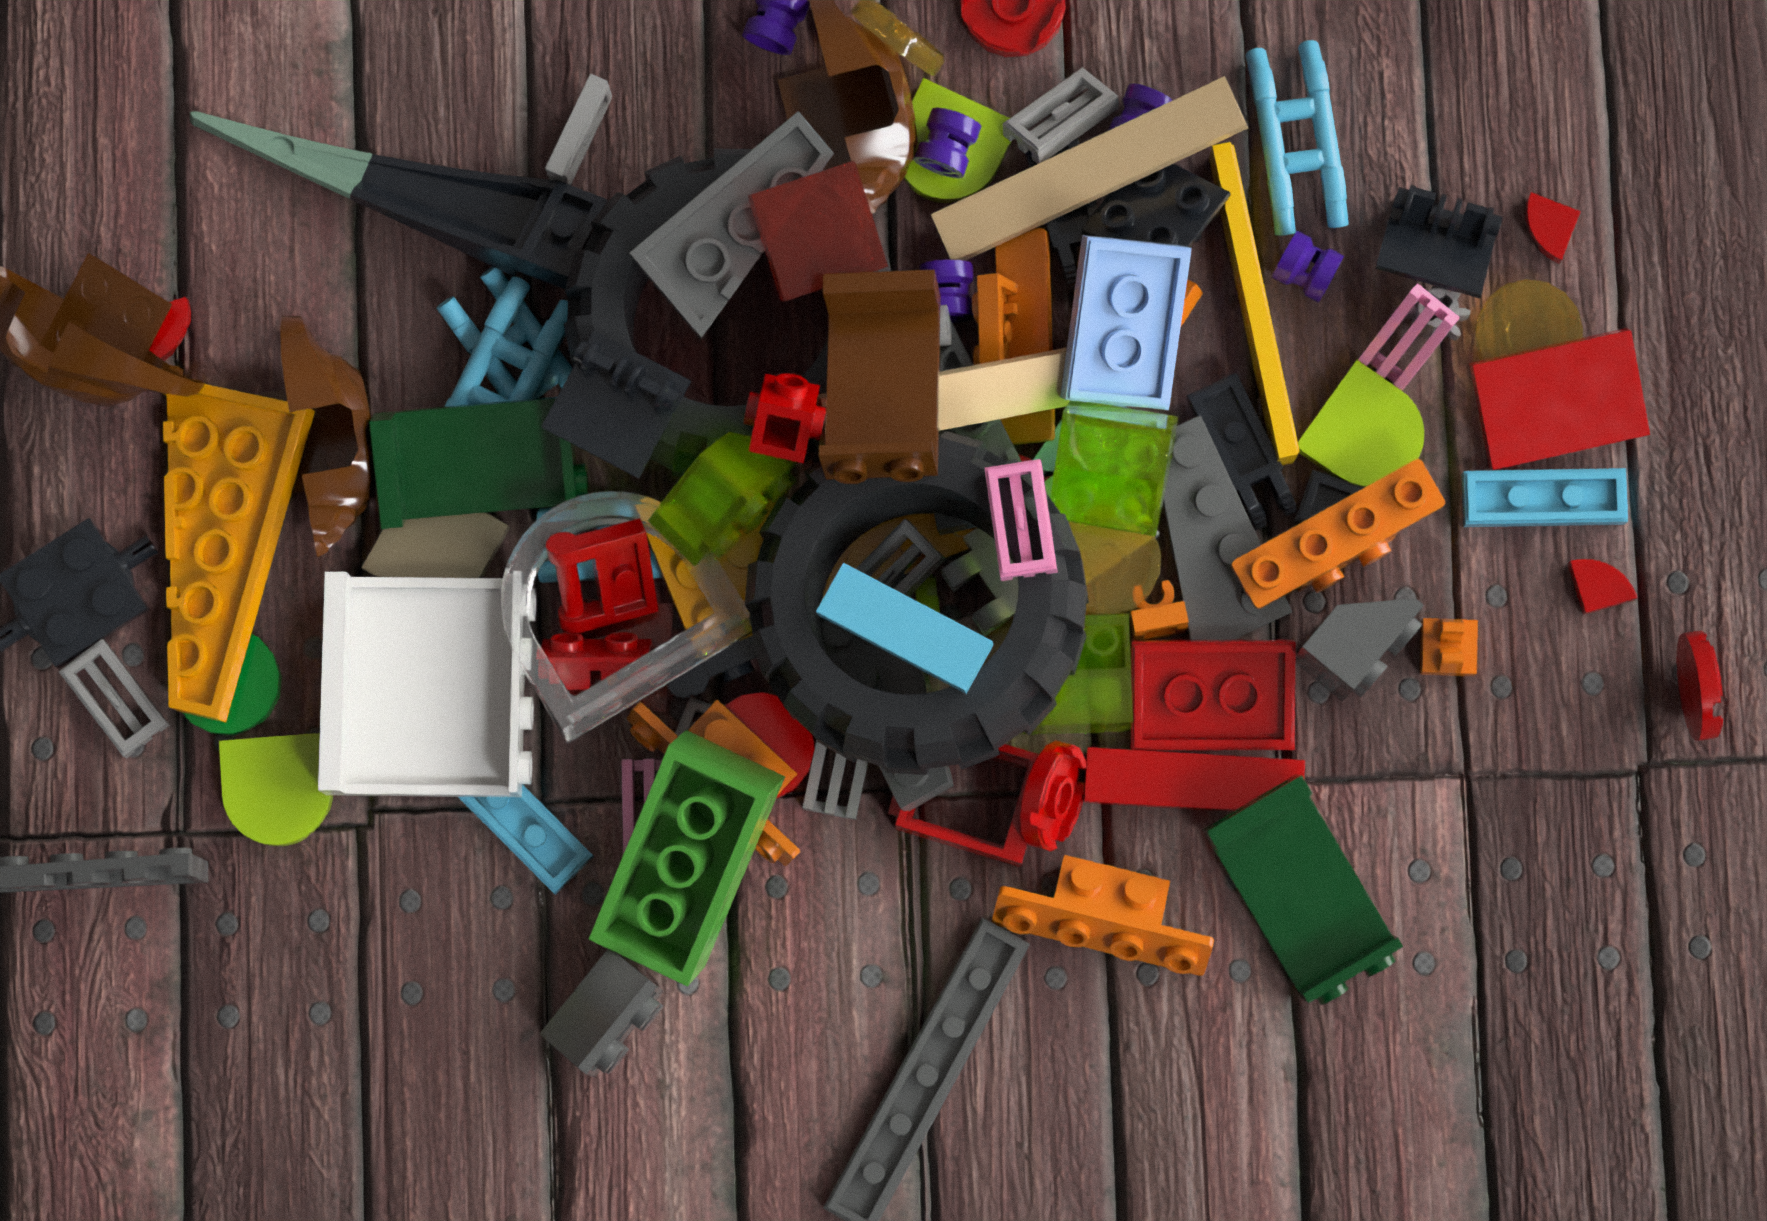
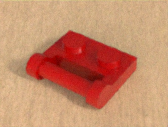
M641 518L579 535H574L570 532H558L547 539L546 550L548 560L555 565L562 605L558 609V617L563 631L577 634L658 612L647 534ZM592 559L599 600L586 603L582 597L577 563Z

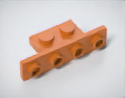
M1035 228L996 246V273L977 275L978 292H975L972 297V312L976 323L979 324V345H976L974 348V365L1053 350L1050 247L1047 230ZM1055 408L1001 419L1013 445L1047 442L1055 439Z
M1415 459L1235 559L1231 564V568L1256 609H1261L1296 589L1298 592H1301L1312 586L1315 592L1319 593L1342 580L1344 575L1340 569L1359 559L1362 566L1365 567L1390 553L1392 550L1388 543L1395 538L1398 532L1441 509L1445 505V499L1422 460Z
M718 700L688 730L785 776L779 793L797 775L793 769ZM641 702L631 710L627 717V720L633 725L630 728L631 734L642 746L651 752L658 748L665 755L668 746L678 737ZM767 819L755 850L770 863L774 864L778 860L781 864L787 866L801 851Z
M1068 855L1063 857L1054 898L1001 886L991 921L993 924L1007 928L1017 934H1033L1060 941L1066 946L1085 947L1113 954L1122 960H1138L1166 967L1175 973H1190L1198 976L1205 974L1214 944L1212 937L1161 925L1170 886L1169 880Z

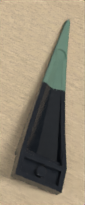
M198 111L190 112V123L206 132L514 277L518 272H522L563 289L566 288L575 252L584 250L594 231L591 221L603 209L608 200L559 180L465 170L376 155L293 137Z

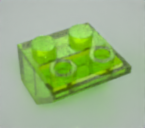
M1069 401L1062 415L1050 499L1060 513L1066 515L1068 522L1156 536L1170 472L1178 416L1100 403Z
M728 432L699 454L651 515L648 522L694 566H697L711 553L721 558L741 538L740 530L749 535L765 520L770 513L766 508L769 503L768 500L770 499L775 503L779 497H782L792 487L797 479L791 472L799 462L748 452L751 437Z
M1129 614L1085 615L1084 630L1086 639L1075 675H1068L1055 697L1056 707L1029 735L1130 732L1133 724ZM1024 731L1021 733V735H1028Z

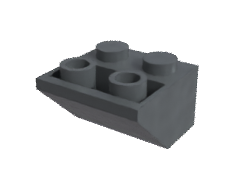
M1416 598L1337 605L1296 655V664L1342 702L1352 691L1361 698L1388 667L1380 660L1386 650L1396 656L1423 625L1414 617L1424 605Z
M607 949L540 1032V1035L586 1075L595 1077L599 1071L609 1075L629 1051V1048L623 1042L632 1030L637 1027L639 1030L645 1031L663 1009L664 1005L657 1001V999L664 991L616 952Z

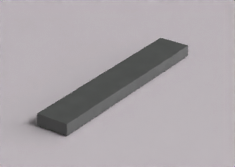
M984 918L981 919L823 1209L845 1221H880L1030 946L1028 942Z

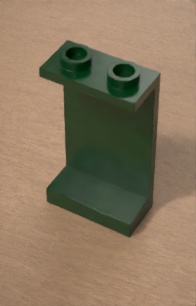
M557 397L374 413L369 423L381 529L403 527L407 519L566 505L567 513L578 512L579 496L589 495L586 463L576 464L573 444L541 428Z
M1295 774L1205 827L1202 831L1301 998L1307 1003L1317 999L1320 1005H1324L1344 994L1349 989L1345 981L1364 971L1367 977H1371L1395 963L1396 959L1392 953L1401 949L1403 945L1398 937L1391 934L1310 796L1313 793L1303 776Z

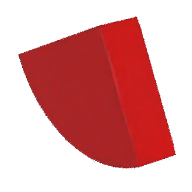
M1530 192L1525 206V220L1529 232L1540 252L1550 260L1560 264L1581 211Z
M187 297L170 301L172 306L149 348V351L163 361L174 354L175 349L180 345L190 325L191 307Z
M1577 559L1568 563L1583 615L1638 599L1633 585L1615 567L1593 559Z

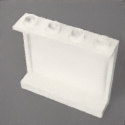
M325 572L318 790L325 795L522 797V784H531L532 752L523 751L524 730H532L534 721L533 697H524L525 675H534L535 645L532 642H526V621H535L536 590L535 588H527V581L522 574H514V579L351 577L347 572Z

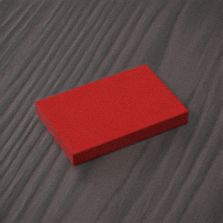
M1619 329L1469 363L1488 464L1492 470L1650 435L1631 329Z
M1131 640V750H1295V640Z

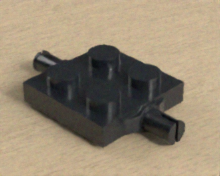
M88 518L0 573V582L11 597L17 616L0 627V651H5L6 648L29 635L41 644L53 665L59 668L92 647L99 640L105 639L149 611L148 605L135 586L134 575L131 570L153 555L158 554L148 535L145 534L142 538L119 551L105 540L94 521Z

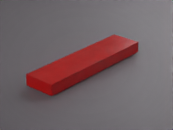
M1087 747L1084 803L1232 812L1295 774L1302 775L1305 780V760Z

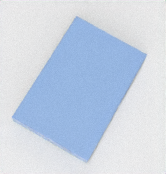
M1082 235L1060 394L1062 399L1169 410L1192 248L1181 245Z

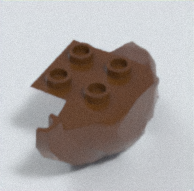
M810 0L826 67L778 80L787 120L799 111L833 151V156L822 171L852 164L864 213L868 219L876 213V209L886 203L890 193L900 185V182L908 172L910 163L914 159L918 138L909 85L894 46L871 27L861 26L844 14L833 0Z
M87 254L64 299L0 266V351L12 365L22 368L27 376L43 386L80 402L109 407L129 402L146 391L188 397L198 394L205 385V382L202 380L187 379L183 376L184 370L182 368L169 365L149 351L172 304L92 254Z
M282 316L281 359L285 389L255 395L287 401L289 413L305 409H313L315 411L292 493L306 492L317 557L328 552L329 548L342 538L344 532L356 523L357 517L365 510L369 499L373 497L376 477L369 423L371 414L361 372L340 355H331L318 346L301 316Z

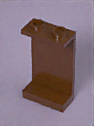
M935 270L824 274L823 296L829 314L826 440L825 445H819V458L826 480L835 479L844 484H858L864 482L867 478L891 477L900 482H914L922 479L923 476H938L941 295Z

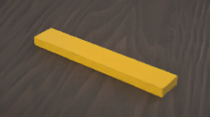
M1231 142L1212 145L1209 163L1213 182L1215 185L1231 193V196L1221 207L1220 214L1268 438L1275 450L1277 462L1280 461L1282 466L1293 464L1300 450L1234 145H1231Z

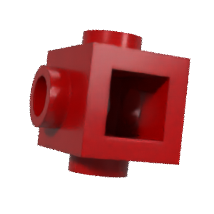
M783 373L777 376L765 374L761 394L750 391L743 424L754 426L748 452L804 463L809 438L820 440L827 408L816 406L820 385L808 383L805 378L795 374Z

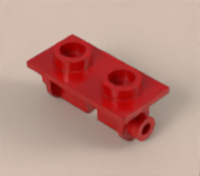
M566 632L555 634L551 639H543L537 657V663H541V685H551L552 690H590L591 671H600L601 690H640V685L651 684V664L647 663L652 639H638L636 634L628 632L613 633L607 635L605 639H584L578 633L571 634Z

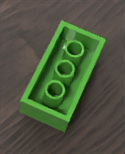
M685 730L666 750L589 940L688 987L706 966L785 776Z

